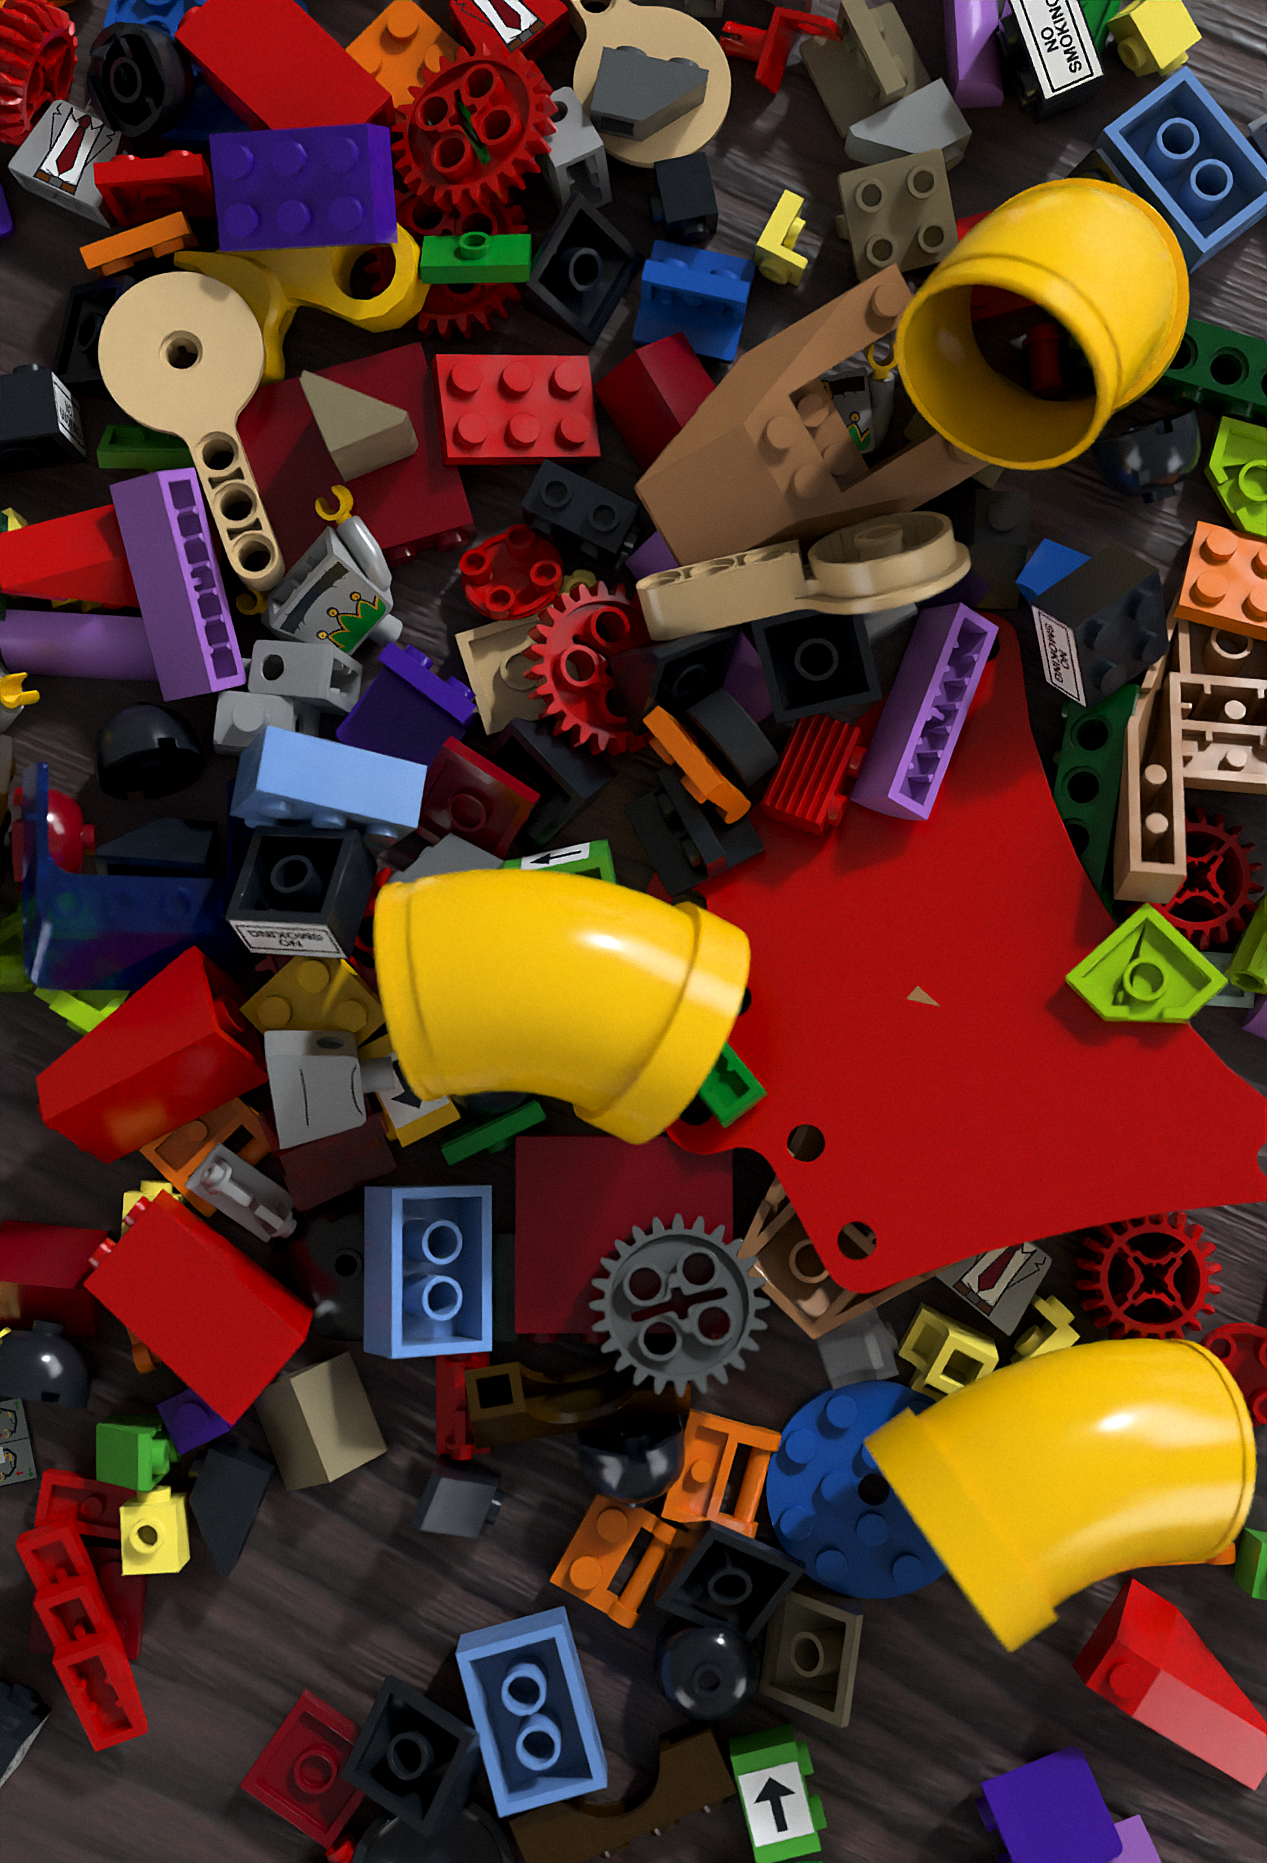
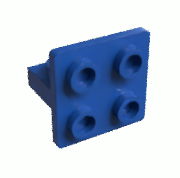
M656 240L653 245L650 260L646 259L642 274L641 301L633 331V341L637 344L649 345L683 331L697 357L732 364L735 360L756 267L755 262L699 248Z

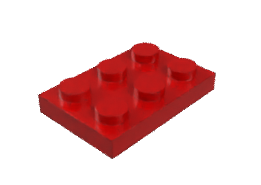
M435 354L431 361L443 465L542 464L544 459L555 464H595L601 457L588 356Z

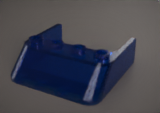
M35 762L23 772V966L30 982L40 989L50 991H138L184 951L193 946L200 949L236 981L240 975L247 949L231 928L225 916L255 831L254 828L244 824L245 819L229 815L236 777L227 783V878L77 875L65 872L59 868L50 856L48 846V763Z

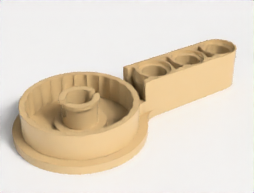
M560 0L568 8L569 21L584 43L575 65L573 91L589 119L603 47L616 49L619 46H632L641 49L649 57L667 61L674 57L686 58L698 64L699 68L709 70L704 103L642 142L598 133L604 144L605 152L628 165L654 169V162L696 154L711 142L721 128L727 114L731 95V76L727 59L720 44L705 26L678 10L660 6H638L629 2V0ZM590 2H600L607 9L601 13H591L586 11L584 6Z
M169 272L147 278L127 290L116 301L106 316L98 345V359L102 378L115 402L128 416L147 428L178 436L186 442L230 564L242 583L248 588L256 591L270 590L283 579L285 572L284 559L236 429L238 415L255 394L263 373L265 360L264 343L259 325L246 302L233 289L217 279L193 272ZM179 346H185L188 353L191 352L198 355L196 362L187 369L173 367L175 360L180 356ZM224 451L234 454L233 462L224 470L209 468V462L215 454ZM239 501H246L252 504L251 513L241 521L227 519V511L232 504ZM255 551H265L271 555L269 564L261 571L251 572L244 568L247 557Z
M926 511L902 512L863 520L828 534L810 548L808 552L809 564L806 565L803 563L799 542L796 539L655 573L640 580L636 584V589L650 638L655 641H664L795 610L814 609L832 614H858L910 604L939 593L963 578L971 566L969 551L965 545L955 541L951 520L947 516Z

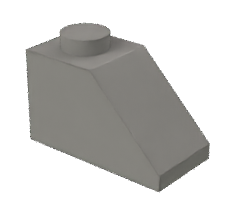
M940 78L850 126L844 151L849 159L874 165L939 148L943 152L947 172L963 160L972 131L944 81Z

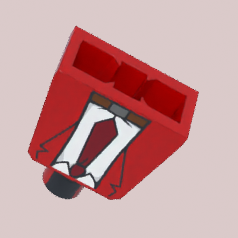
M450 0L448 3L452 26L470 56H474L479 42H484L491 53L498 43H503L510 54L514 50L519 49L528 61L532 59L536 63L570 35L569 11L560 0Z

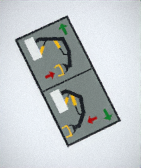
M14 1397L0 1400V1487L39 1479L24 1401Z

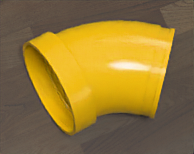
M1068 178L1039 184L1015 195L982 220L958 243L928 278L903 312L896 335V358L903 384L914 405L930 425L952 444L981 460L995 465L1014 469H1045L1063 464L1077 457L1094 441L1112 414L1130 406L1157 383L1172 363L1180 347L1187 325L1190 302L1189 279L1181 247L1167 222L1150 204L1133 192L1112 183L1087 178ZM973 283H992L1009 287L1036 299L1056 313L1072 329L1087 351L1095 370L1099 394L1074 401H1048L1026 395L1004 382L984 359L973 333L970 310Z
M475 869L420 877L415 882L405 884L402 882L386 884L380 890L376 904V961L382 1001L390 1035L408 1083L415 1094L426 1102L439 1100L443 1096L450 1094L461 1096L488 1091L532 1092L573 1103L575 1114L580 1119L631 1144L644 1143L662 1132L680 1114L706 1078L732 1027L746 984L749 967V945L747 937L741 929L691 902H682L671 906L647 894L607 881L563 872L530 869Z
M1184 1339L1099 1341L1061 1348L1023 1359L989 1373L956 1390L917 1416L908 1407L863 1439L870 1454L911 1515L1010 1653L1058 1619L1051 1609L1052 1607L1090 1584L1137 1567L1176 1562H1201L1220 1554L1235 1539L1246 1519L1255 1482L1254 1438L1250 1418L1242 1395L1234 1379L1218 1358L1203 1346Z

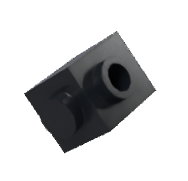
M706 152L654 162L655 192L648 193V204L653 226L662 225L665 241H679L680 244L690 245L704 241L709 237V234L717 233L719 212Z

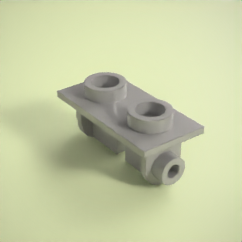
M220 1142L216 1144L184 1184L185 1187L266 1243L271 1237L281 1236L285 1239L296 1228L297 1221L292 1218L293 1213L291 1209L300 1200Z

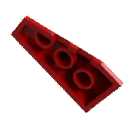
M199 486L221 573L222 539L203 486ZM114 503L0 533V593L62 602L72 598L100 602L102 607L121 609L122 606L140 608Z
M1129 1576L1072 1667L1083 1683L1091 1690L1136 1720L1255 1791L1267 1773L1266 1721L1178 1608L1132 1576Z

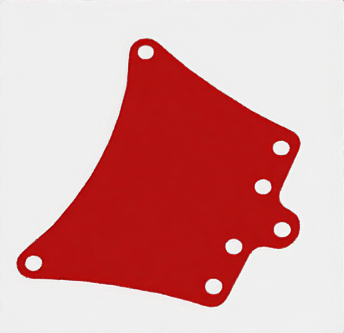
M976 612L999 627L996 634L1000 644L999 652L994 659L985 664L928 820H907L889 816L850 800L857 781L853 777L849 778L843 791V795L848 796V803L843 818L837 827L833 825L828 827L824 838L765 817L760 801L747 811L746 814L763 843V852L691 889L703 895L707 904L706 911L741 929L747 937L749 967L745 985L751 992L752 1000L748 1010L742 1015L735 1017L726 1042L768 1095L726 1129L713 1114L706 1123L698 1126L683 1122L678 1115L664 1130L671 1140L684 1150L700 1155L718 1153L737 1147L753 1149L762 1154L777 1175L827 1272L836 1284L850 1292L866 1294L981 1253L1086 1227L1173 1211L1267 1202V1176L1260 1170L1257 1163L1258 1152L1267 1143V1098L1227 1067L1188 1022L1104 1021L1065 982V976L1118 928L1081 865L1053 800L1030 727L1020 645L1016 631L1005 618L994 613ZM890 691L852 725L861 729L863 747L869 749ZM655 873L647 886L646 894L671 905L673 898L669 897L658 874ZM919 986L940 1006L906 998ZM803 1124L813 1125L818 1128L825 1139V1147L821 1156L810 1162H802L793 1158L787 1147V1140L791 1131ZM855 1221L869 1225L876 1236L874 1251L862 1260H851L844 1256L839 1250L837 1243L840 1230L846 1224Z

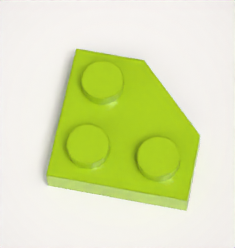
M1222 416L1217 421L1203 472L1236 530L1267 539V428Z
M1148 902L1065 976V982L1104 1021L1186 1023L1226 987L1228 980Z

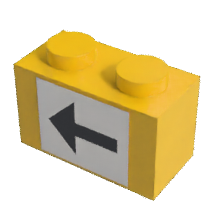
M390 1033L357 1049L359 1061L391 1056L396 1089L375 1092L383 1108L376 1115L390 1142L398 1139L403 1148L465 1116L460 1105L449 1095H445L439 1100L426 1102L415 1094L401 1068Z

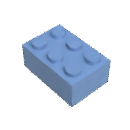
M1187 66L1183 67L1104 128L1093 150L1102 148L1135 193L1150 204L1167 222L1181 247L1188 275L1267 215V164Z
M267 725L240 754L229 815L245 819L244 824L254 829L256 826L357 829L372 855H379L381 851L385 852L417 829L427 766Z
M452 1183L364 1186V1352L387 1358H405L492 1351V1185Z
M565 1606L462 1634L455 1654L475 1729L480 1734V1747L499 1817L607 1787L608 1764Z

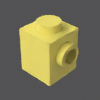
M1134 0L1106 22L1119 44L1118 54L1122 62L1130 70L1134 71L1137 77L1158 71L1161 77L1169 74L1189 58L1185 51L1202 38L1181 0Z
M155 1485L150 1491H137V1495H133L120 1507L123 1575L179 1572L190 1559L187 1492L171 1493L170 1486Z

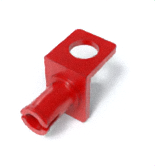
M775 6L768 30L737 24L729 20L723 26L722 31L731 34V39L720 36L719 44L726 57L732 56L757 62L755 80L768 92L777 94L796 32L837 42L843 41L845 33L830 18Z

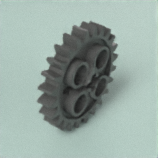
M681 1214L675 1215L672 1229L668 1230L664 1229L658 1217H654L652 1222L653 1234L646 1236L635 1225L632 1227L635 1244L630 1247L618 1239L614 1241L615 1248L621 1256L618 1262L608 1258L601 1259V1265L610 1273L609 1279H593L592 1286L604 1292L605 1299L590 1302L589 1308L605 1313V1319L593 1325L592 1329L595 1333L610 1332L612 1338L602 1346L601 1351L603 1354L616 1350L621 1352L622 1356L615 1366L617 1372L626 1369L631 1364L637 1368L634 1375V1385L638 1386L650 1375L655 1377V1394L660 1395L667 1381H674L678 1397H683L687 1381L694 1380L697 1389L701 1394H704L707 1391V1376L712 1374L722 1385L727 1384L728 1380L724 1366L729 1363L734 1368L743 1371L746 1366L738 1352L741 1349L757 1352L760 1348L748 1335L750 1331H765L767 1329L766 1323L754 1317V1311L768 1308L770 1301L754 1297L753 1292L766 1284V1278H749L747 1272L755 1265L757 1258L752 1256L740 1260L736 1256L743 1243L741 1238L734 1240L727 1246L722 1243L725 1226L722 1224L711 1235L704 1233V1218L701 1216L695 1221L692 1230L684 1229ZM694 1256L708 1259L714 1268L713 1278L704 1285L696 1286L690 1284L683 1275L682 1268L684 1263ZM641 1271L652 1272L661 1281L659 1294L651 1300H639L629 1290L632 1277ZM718 1288H724L727 1291L725 1298L689 1307L687 1312L688 1318L684 1320H678L675 1312L664 1313L641 1322H634L631 1319L634 1312L667 1305L671 1302V1292L680 1290L683 1298H692ZM716 1309L726 1315L729 1321V1331L725 1337L719 1340H710L700 1333L697 1321L700 1315L707 1310ZM663 1324L669 1326L674 1331L676 1345L670 1353L658 1356L647 1350L644 1344V1337L650 1327Z

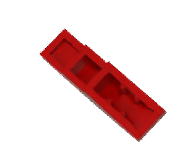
M71 1515L19 1534L15 1546L37 1590L33 1604L55 1647L52 1663L95 1752L146 1734L149 1726L127 1655L99 1579Z

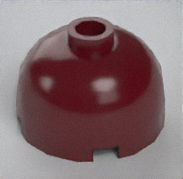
M16 787L12 806H21V819H16V822H12L14 881L19 882L16 891L18 894H40L58 891L72 884L82 873L85 856H95L96 826L95 824H85L81 806L68 794L57 789L45 787Z

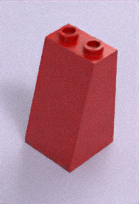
M207 0L201 7L195 6L188 10L181 18L177 31L174 34L177 44L189 57L191 66L196 73L251 131L368 123L389 127L390 144L396 140L397 136L391 130L392 126L396 124L392 95L294 0Z
M196 946L187 949L36 1077L40 1099L37 1102V1112L41 1121L48 1129L56 1130L74 1142L81 1151L89 1152L108 1165L269 1081L262 1035L239 1010L252 997L251 994Z
M162 1189L152 1202L143 1195L122 1219V1222L129 1227L126 1233L117 1243L107 1237L86 1262L94 1270L83 1285L212 1409L233 1426L305 1341L315 1310L167 1191Z

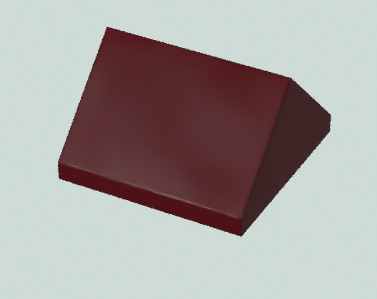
M680 331L636 349L592 388L644 474L673 437L693 417L709 393L715 390L716 387L683 331Z
M11 1219L2 1220L0 1225V1328L8 1327L15 1330H31L33 1320L66 1325L64 1335L97 1338L99 1335L102 1303L83 1283L94 1270L86 1262L106 1238H110L111 1230Z

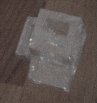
M876 1307L815 1339L828 1382L833 1390L862 1381H880L899 1375L893 1355L900 1353L892 1325L890 1321L882 1322Z

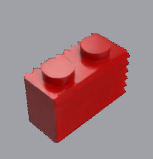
M820 714L797 719L761 801L764 816L822 838L825 837L830 825L837 827L843 818L848 803V796L843 795L847 781L850 777L858 779L868 755V748L863 747L861 729Z

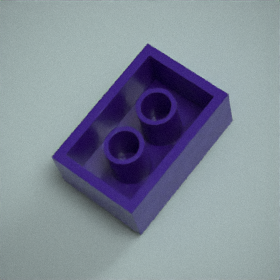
M362 123L209 134L220 251L255 252L398 243L389 127Z

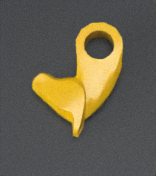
M398 223V243L255 252L220 251L219 248L215 252H174L173 260L175 266L185 269L187 272L206 275L226 284L251 309L259 325L264 343V368L258 388L285 379V359L282 347L284 337L299 306L304 305L317 308L346 320L353 325L377 333L399 329L418 314L422 309L431 284L422 283L420 263L422 249L414 238ZM375 247L392 248L396 258V270L390 286L379 296L369 300L354 299L350 289V273L356 260L365 251Z

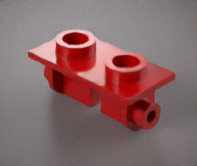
M490 1351L436 1355V1454H451V1459L469 1460L472 1459V1454H490V1447L475 1448L464 1377L465 1370L489 1367Z

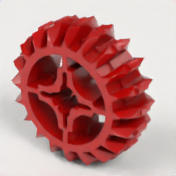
M6 0L3 8H0V141L8 145L12 144L21 147L51 104L56 100L65 101L70 98L68 92L71 83L75 80L73 70L78 62V58L75 55L78 39L74 36L76 32L74 22L69 20L67 12L58 9L56 4L46 0Z
M1197 807L1192 810L1189 818L1184 810L1185 837L1199 839L1209 845L1204 852L1198 853L1194 858L1186 855V870L1200 866L1195 871L1196 875L1192 880L1196 887L1179 892L1184 887L1183 883L1187 879L1186 875L1169 904L1148 903L1189 943L1192 940L1197 950L1209 948L1210 937L1218 944L1229 941L1228 928L1234 931H1241L1246 927L1245 921L1239 912L1251 914L1258 909L1255 902L1247 898V895L1261 893L1264 889L1263 884L1250 881V874L1262 871L1264 865L1261 862L1248 863L1246 855L1254 852L1257 845L1254 842L1243 845L1238 844L1237 840L1244 831L1243 827L1236 825L1225 832L1223 829L1226 823V815L1222 813L1215 814L1207 823L1205 808ZM1222 862L1227 873L1226 894L1216 881V871ZM1185 900H1190L1199 908L1206 906L1213 914L1202 922H1189L1179 919L1169 912L1175 906L1181 905ZM1135 901L1128 904L1124 908V913L1127 916L1132 915L1146 902Z
M1175 1211L1169 1217L1168 1212L1134 1218L1131 1221L1130 1219L1114 1222L1115 1226L1113 1228L1109 1224L1094 1226L1095 1230L1102 1236L1097 1242L1086 1236L1081 1240V1244L1085 1248L1092 1250L1090 1259L1085 1257L1075 1258L1074 1265L1088 1270V1276L1074 1279V1286L1079 1290H1091L1092 1292L1084 1296L1079 1304L1086 1311L1098 1309L1093 1315L1091 1322L1099 1329L1110 1324L1109 1338L1122 1340L1127 1335L1128 1339H1146L1147 1337V1339L1161 1340L1165 1339L1166 1332L1170 1339H1184L1181 1326L1185 1325L1194 1332L1202 1330L1201 1323L1194 1317L1198 1311L1207 1315L1215 1313V1308L1211 1304L1204 1302L1207 1293L1219 1295L1222 1290L1221 1286L1208 1282V1276L1217 1275L1223 1269L1219 1263L1205 1261V1258L1214 1253L1216 1247L1214 1243L1209 1241L1197 1243L1203 1235L1204 1228L1196 1223L1185 1228L1187 1214L1184 1212ZM1149 1232L1163 1233L1171 1239L1164 1248L1157 1246L1146 1254H1142L1139 1250L1132 1248L1127 1242L1132 1237ZM1115 1256L1122 1266V1277L1113 1288L1116 1293L1111 1296L1108 1285V1271L1111 1260ZM1183 1256L1186 1267V1281L1180 1295L1174 1287L1173 1278L1175 1271L1182 1264L1180 1258ZM1134 1261L1153 1268L1150 1274L1155 1280V1285L1161 1291L1142 1283L1145 1278L1140 1272L1141 1268ZM1149 1298H1154L1168 1309L1162 1314L1150 1318H1133L1123 1313L1131 1304L1138 1306Z

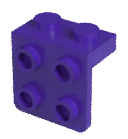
M390 641L377 658L383 666L382 671L338 726L336 735L344 745L426 765L427 774L442 744L450 736L462 742L481 717L477 706L472 703L476 694L452 676L445 683L429 670L434 663L412 645L408 644L404 650H401Z
M1067 1747L979 1784L983 1795L975 1798L974 1801L987 1832L997 1829L1006 1850V1852L997 1855L1000 1863H1105L1119 1857L1123 1851L1122 1841L1085 1756L1078 1747Z

